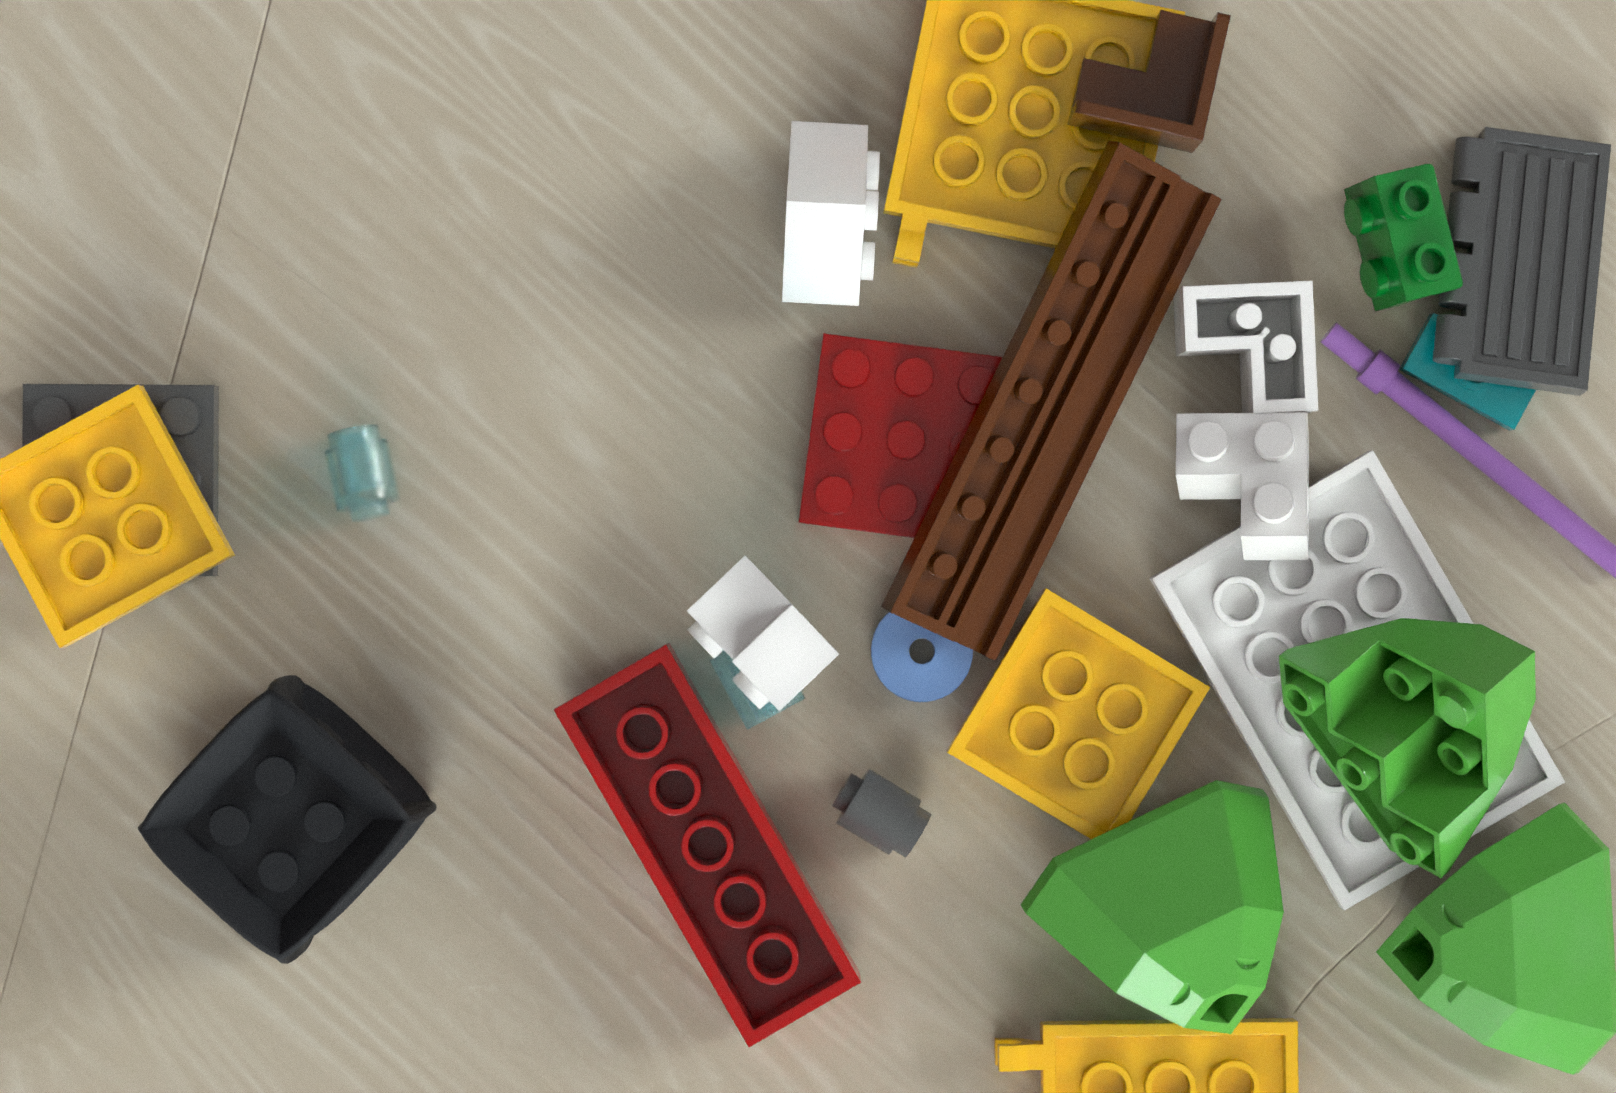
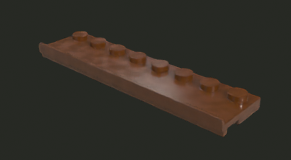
M1108 140L881 605L882 608L996 661L1222 200L1221 198L1181 179L1180 175L1126 145Z

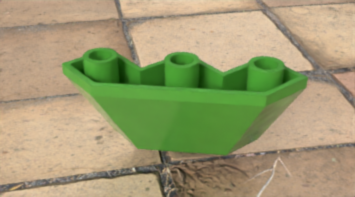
M1400 618L1285 650L1279 655L1283 704L1387 847L1406 863L1418 865L1441 879L1450 871L1513 770L1536 700L1535 651L1482 624Z
M1215 780L1053 857L1020 905L1033 921L1115 993L1183 1028L1231 1034L1266 988L1284 913L1269 797L1260 788Z
M1566 803L1558 804L1470 859L1414 907L1379 947L1376 953L1418 1000L1481 1044L1572 1075L1577 1074L1616 1034V971L1609 848Z

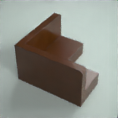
M1160 10L1156 20L1145 72L1084 58L1079 71L1068 125L1193 153L1204 138L1231 15L1217 12L1212 21Z

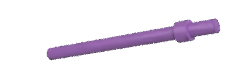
M1337 322L1327 331L1320 342L1358 372L1356 379L1375 395L1380 391L1386 394L1616 579V546L1400 374L1398 372L1400 365L1381 349L1374 353Z

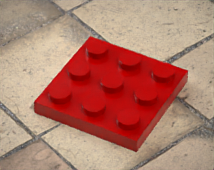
M823 333L798 523L915 538L1002 357Z

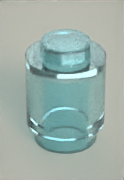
M378 425L355 426L328 434L330 449L326 450L324 454L336 511L350 512L352 522L367 521L389 515L388 504L398 501L400 497L387 439L380 438Z

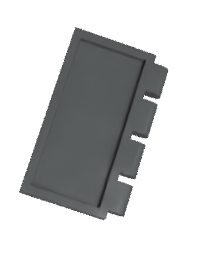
M1485 127L1479 134V138L1459 137L1456 139L1451 183L1455 186L1473 188L1474 190L1473 193L1464 191L1450 193L1447 221L1453 245L1455 248L1467 249V254L1456 253L1463 280L1462 287L1439 294L1438 305L1443 308L1461 310V315L1441 314L1437 316L1433 350L1434 362L1455 366L1454 378L1581 396L1588 390L1611 144Z

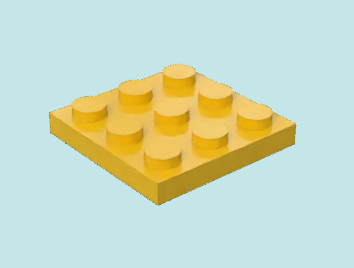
M142 385L130 388L0 459V540L59 648H65L235 556Z
M1044 588L946 752L1086 837L1093 839L1132 819L1210 687L1047 588Z

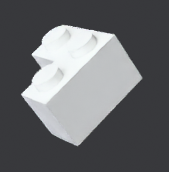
M791 121L782 302L859 306L860 281H873L875 242H863L864 230L877 231L879 191L866 190H878L880 152L867 151L868 125Z
M1313 281L1183 286L1177 290L1173 298L1176 357L1239 354L1242 413H1311L1318 411Z
M1308 412L1177 414L1176 480L1180 500L1241 499V544L1244 560H1309Z
M746 555L687 610L696 620L687 629L689 633L713 658H716L724 650L733 659L732 662L740 669V672L733 677L732 681L759 709L770 701L780 711L839 655L830 643Z

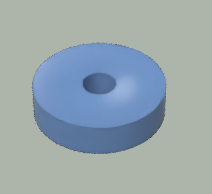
M890 612L880 620L871 640V661L878 678L892 693L909 701L930 702L951 694L964 681L972 663V649ZM917 639H927L933 645V656L925 663H917L910 656V646Z

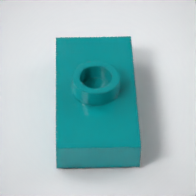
M1435 313L1429 314L1399 370L1509 431L1515 430L1536 390L1454 378V365L1440 364L1433 361L1438 315Z

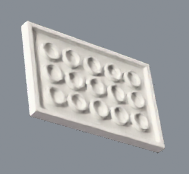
M1372 450L1309 485V560H1244L1240 525L1149 578L1333 897L1344 911L1419 868V866L1406 863L1387 847L1283 704L1279 655L1289 648L1400 618L1473 624ZM1530 720L1528 721L1513 770L1471 837L1565 783Z

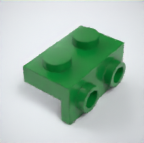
M1423 164L1376 175L1344 189L1346 196L1344 204L1345 222L1351 234L1356 236L1362 259L1359 271L1360 281L1364 292L1372 299L1375 312L1462 287L1463 280L1433 165Z

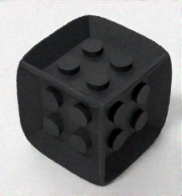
M288 675L272 681L267 691L247 704L213 737L159 797L144 821L138 826V831L162 863L224 922L262 952L277 959L282 964H289L308 949L314 935L332 923L360 896L411 840L425 819L434 813L437 807L410 772L354 719L322 693L305 684L301 678L296 675Z

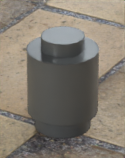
M871 769L866 771L862 779L851 773L832 804L833 807L841 811L836 824L888 855L893 850L905 858L917 843L932 815L919 807L921 803L919 798Z

